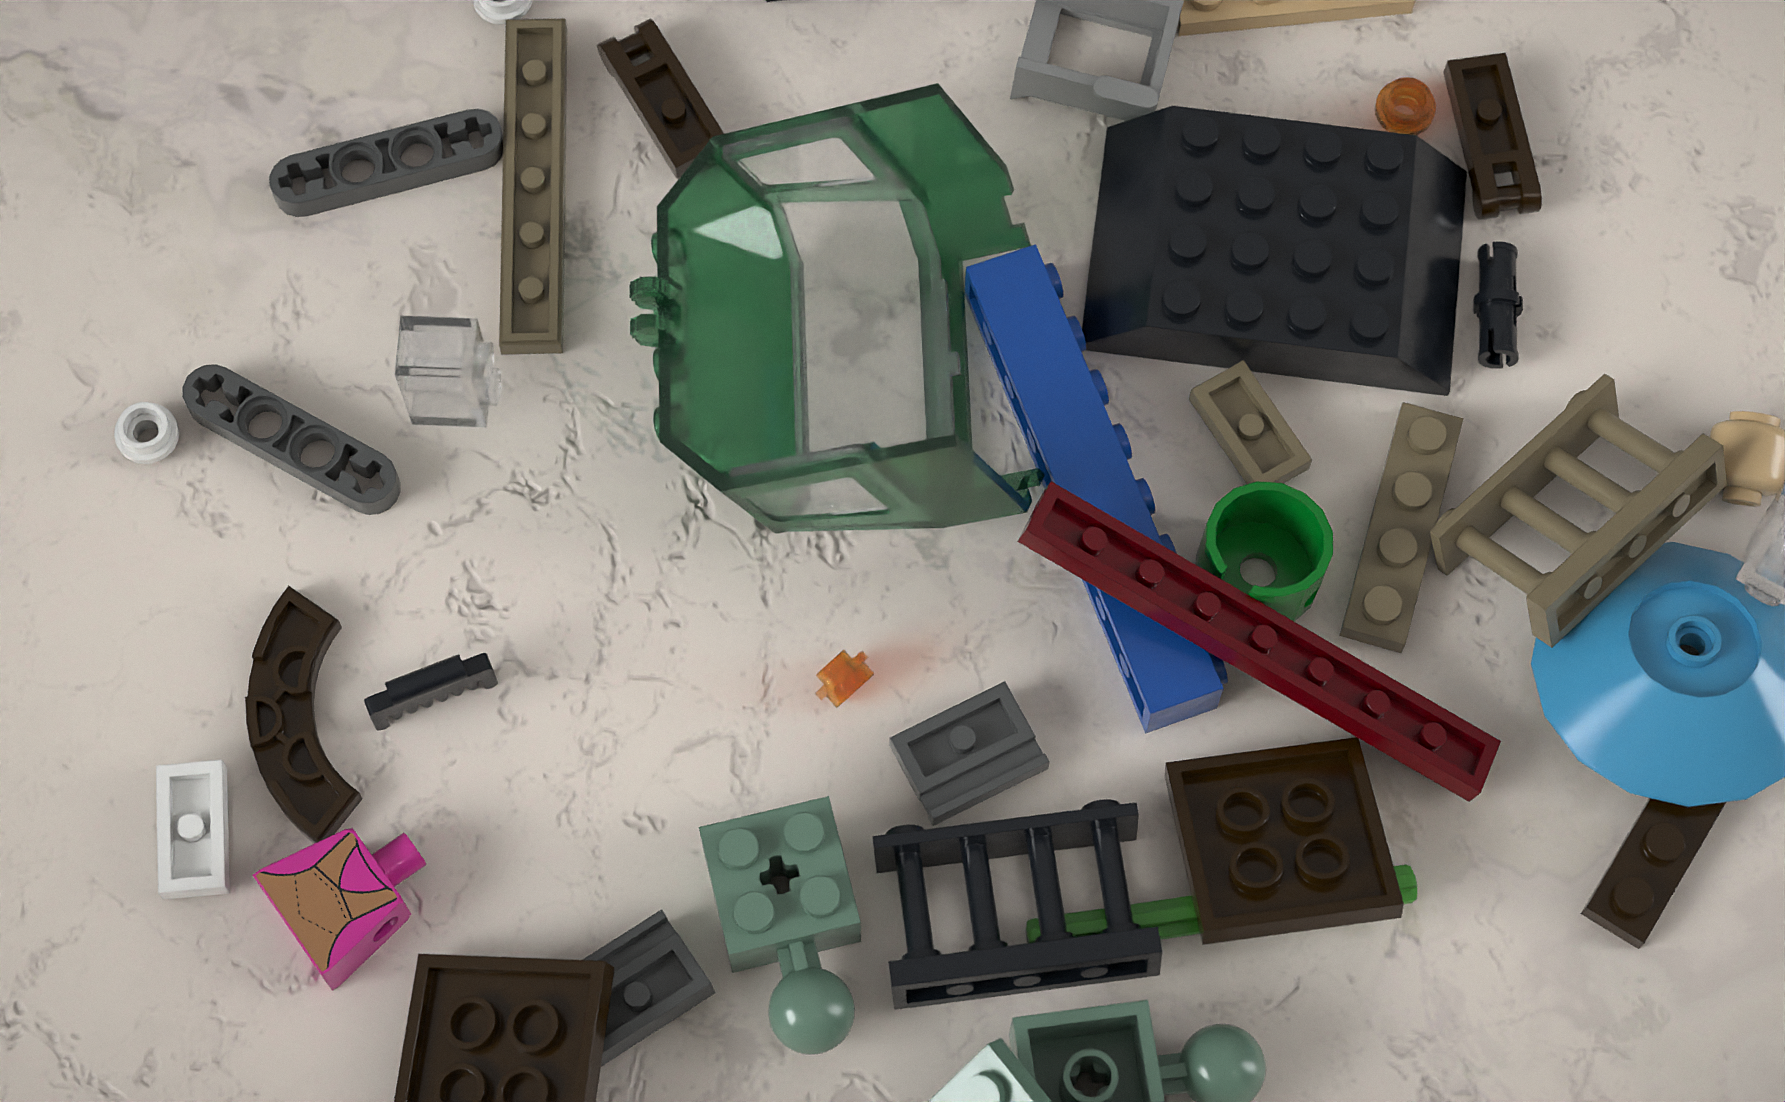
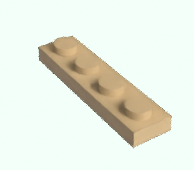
M1184 0L1177 31L1178 36L1410 14L1413 11L1415 0Z

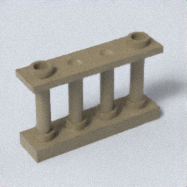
M1603 374L1587 390H1582L1575 394L1563 412L1457 508L1449 509L1439 518L1435 527L1430 531L1437 568L1448 576L1468 556H1471L1526 593L1532 635L1552 648L1727 485L1723 445L1703 433L1685 450L1671 451L1619 418L1615 380L1607 374ZM1599 437H1602L1659 474L1641 491L1636 490L1631 493L1577 457ZM1558 476L1616 514L1598 531L1587 533L1533 497ZM1514 515L1572 555L1553 572L1543 574L1489 537Z

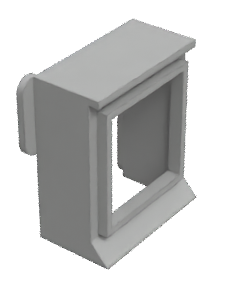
M1036 0L1022 54L1017 61L1010 99L1031 96L1125 121L1156 111L1184 0ZM1060 14L1152 37L1141 83L1138 84L1106 75L1098 77L1047 64Z

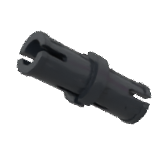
M1493 242V257H1490V246L1487 243L1479 247L1477 251V258L1479 260V292L1473 298V313L1477 314L1479 318L1478 362L1484 367L1493 369L1503 368L1502 354H1506V364L1508 367L1515 365L1519 360V353L1517 351V317L1523 311V298L1519 296L1516 288V259L1518 257V250L1513 244L1507 242Z

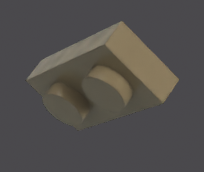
M1244 360L1191 389L1189 401L1246 484L1256 481L1284 484L1309 470L1312 458Z

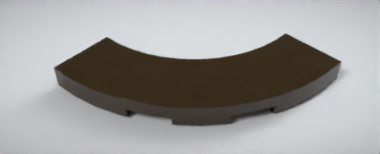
M288 585L267 617L253 650V664L249 677L248 696L245 697L246 724L250 746L269 792L286 817L307 839L315 844L334 835L363 798L355 788L341 777L327 759L318 737L315 722L314 697L318 673L326 652L342 629V626L338 619Z

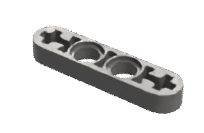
M467 109L290 155L281 159L272 168L269 176V186L278 207L283 212L295 217L311 216L486 170L494 166L502 158V128L497 118L489 111ZM480 131L484 146L473 149L469 142L468 134ZM448 137L453 156L446 158L441 139ZM422 143L434 150L432 159L425 165L412 167L401 161L403 151L413 144ZM355 159L371 161L375 165L373 174L362 182L347 181L342 177V171L350 161ZM329 168L335 187L327 189L322 170ZM297 177H304L306 182V192L301 195H294L292 190V180Z
M216 364L204 365L195 369L187 376L182 387V397L193 419L200 425L357 512L366 515L380 514L389 510L397 502L400 495V480L392 461L384 454L226 367ZM221 386L227 400L238 407L235 416H233L228 406L216 400H211L205 407L201 393L204 390L215 393ZM262 412H274L282 417V425L279 431L268 438H257L249 433L251 420ZM324 440L330 442L335 447L333 458L324 466L312 468L301 462V453L311 442ZM348 460L353 471L365 478L371 479L379 472L383 487L380 490L370 487L364 494H361L362 491L357 479L345 472Z

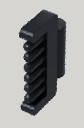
M481 653L463 661L460 655L457 654L385 682L387 690L365 698L364 703L376 730L380 731L390 726L387 716L398 720L402 717L403 710L413 714L418 710L419 704L425 708L431 707L434 698L439 702H444L448 699V693L450 692L454 696H460L465 686L469 690H475L479 686L478 681H482L484 688L490 689L495 687L498 681L487 653Z

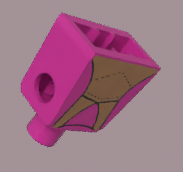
M350 828L260 869L252 876L333 991L345 982L408 921L411 913L395 889V886L427 864L405 832L371 855L354 829Z

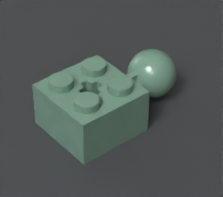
M829 796L699 827L703 852L732 973L779 962L783 979L773 990L768 1007L769 1022L774 1034L786 1047L801 1054H822L834 1049L843 1042L851 1030L855 1017V1005L852 994L845 982L836 974L822 969L818 952L861 942V921ZM786 876V878L791 879L789 881L790 891L784 894H777L774 885L769 884L771 878Z
M1148 1000L1012 1017L1009 1031L1011 1051L1052 1102H1165L1164 1096L1187 1093L1195 1102H1251L1260 1092L1266 1075L1265 1057L1258 1042L1245 1030L1230 1024L1206 1026L1195 1032L1187 1040L1181 1053L1157 1056ZM1089 1072L1092 1083L1104 1084V1087L1098 1090L1097 1096H1084L1082 1091L1074 1089L1073 1086L1077 1083L1079 1073Z

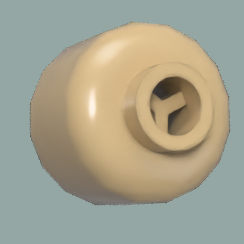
M1732 411L1730 412L1729 420L1718 422L1712 427L1710 438L1722 444L1724 448L1727 485L1722 489V501L1736 505L1758 507L1761 506L1762 496L1776 495L1785 489V430L1780 427V418L1757 412Z

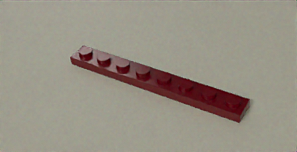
M1051 481L1043 491L1017 542L1466 801L1470 802L1481 793L1501 741L1054 482Z

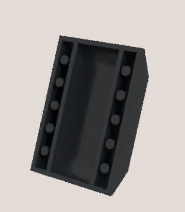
M1172 105L1107 127L1082 322L1086 351L1227 369L1244 360L1251 372L1448 396L1451 385L1467 171L1417 135Z

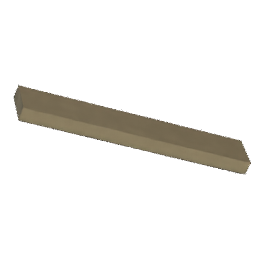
M565 18L506 20L499 348L501 355L563 353L567 25Z

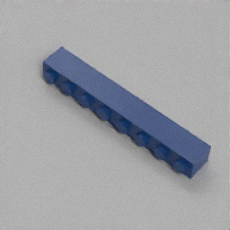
M1035 244L966 267L964 295L1044 489L1052 481L1177 554L1169 535L1163 534L1159 536L1151 517L1156 512L1151 490L1144 478L1135 480L1127 461L1132 458L1128 436L1120 423L1112 425L1105 409V405L1109 404L1105 382L1098 369L1091 371L1088 369L1082 354L1083 351H1086L1085 337L1076 316L1066 317L1059 299L1063 298L1064 293L1060 276L1054 264L1048 263L1044 265ZM1082 579L1145 734L1217 709L1224 690L1223 685L1228 683L1227 672L1222 659Z

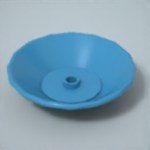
M1666 542L1554 647L1551 648L1538 638L1535 639L1531 667L1545 718L1579 762L1626 792L1692 807L1746 800L1785 778V591L1777 582L1732 555L1677 542ZM1690 645L1694 647L1700 655H1690L1684 652L1680 648V646Z

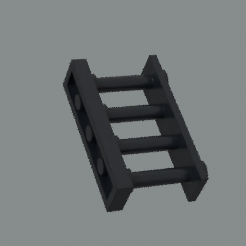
M1103 799L1090 802L1080 810L924 829L919 825L912 824L900 825L889 829L885 835L872 836L876 873L897 871L907 953L902 956V960L888 961L894 1010L1160 976L1162 946L1158 927L1141 928L1139 924L1133 921L1120 842L1137 840L1139 817L1137 802L1120 804L1116 800ZM1094 846L1107 928L1101 934L1075 937L1073 933L1067 932L1055 851ZM1028 854L1041 936L1036 938L1034 943L1008 946L1007 942L1000 939L989 859ZM963 863L974 944L969 947L968 951L941 954L939 950L934 949L923 867Z

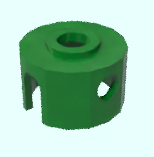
M1256 481L1232 489L1215 504L1206 523L1198 548L1196 565L1292 621H1296L1311 608L1332 559L1333 530L1324 511L1306 493L1283 483ZM1252 558L1262 559L1273 567L1275 580L1267 586H1253L1243 579L1240 573V565Z

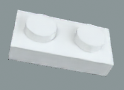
M222 759L156 765L159 895L165 900L230 893L227 766Z

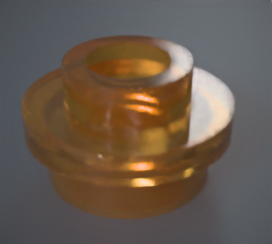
M1411 77L1399 78L1385 85L1379 92L1375 103V115L1378 122L1385 130L1393 133L1419 135L1429 128L1436 113V102L1428 86L1422 81ZM1407 106L1413 110L1414 114H1403L1397 111L1395 107Z
M842 650L816 674L817 678L824 685L814 694L820 700L827 697L838 708L875 674L864 662L869 657L863 650L854 658L845 650Z

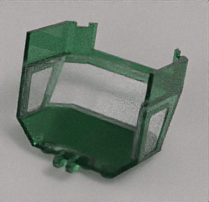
M939 83L713 136L656 207L657 232H654L652 235L651 248L657 263V277L640 276V278L630 281L629 284L631 301H635V304L640 309L653 310L654 314H640L631 318L630 335L641 346L656 347L653 352V368L659 381V407H656L653 415L656 435L662 445L775 534L802 531L946 528L1028 512L1032 503L1028 488L1040 486L1045 476V473L1039 468L999 475L972 449L963 261L1031 246L1025 223L1013 225L1004 196L1012 195L1014 187L1007 165Z

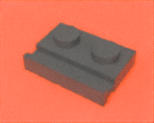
M1005 681L890 737L889 745L918 800H921L928 813L932 826L1047 770L1050 762L1046 754H1043L1035 740L1036 736Z
M662 909L583 959L606 961L615 968L601 1067L715 994L710 980L679 934L674 930Z

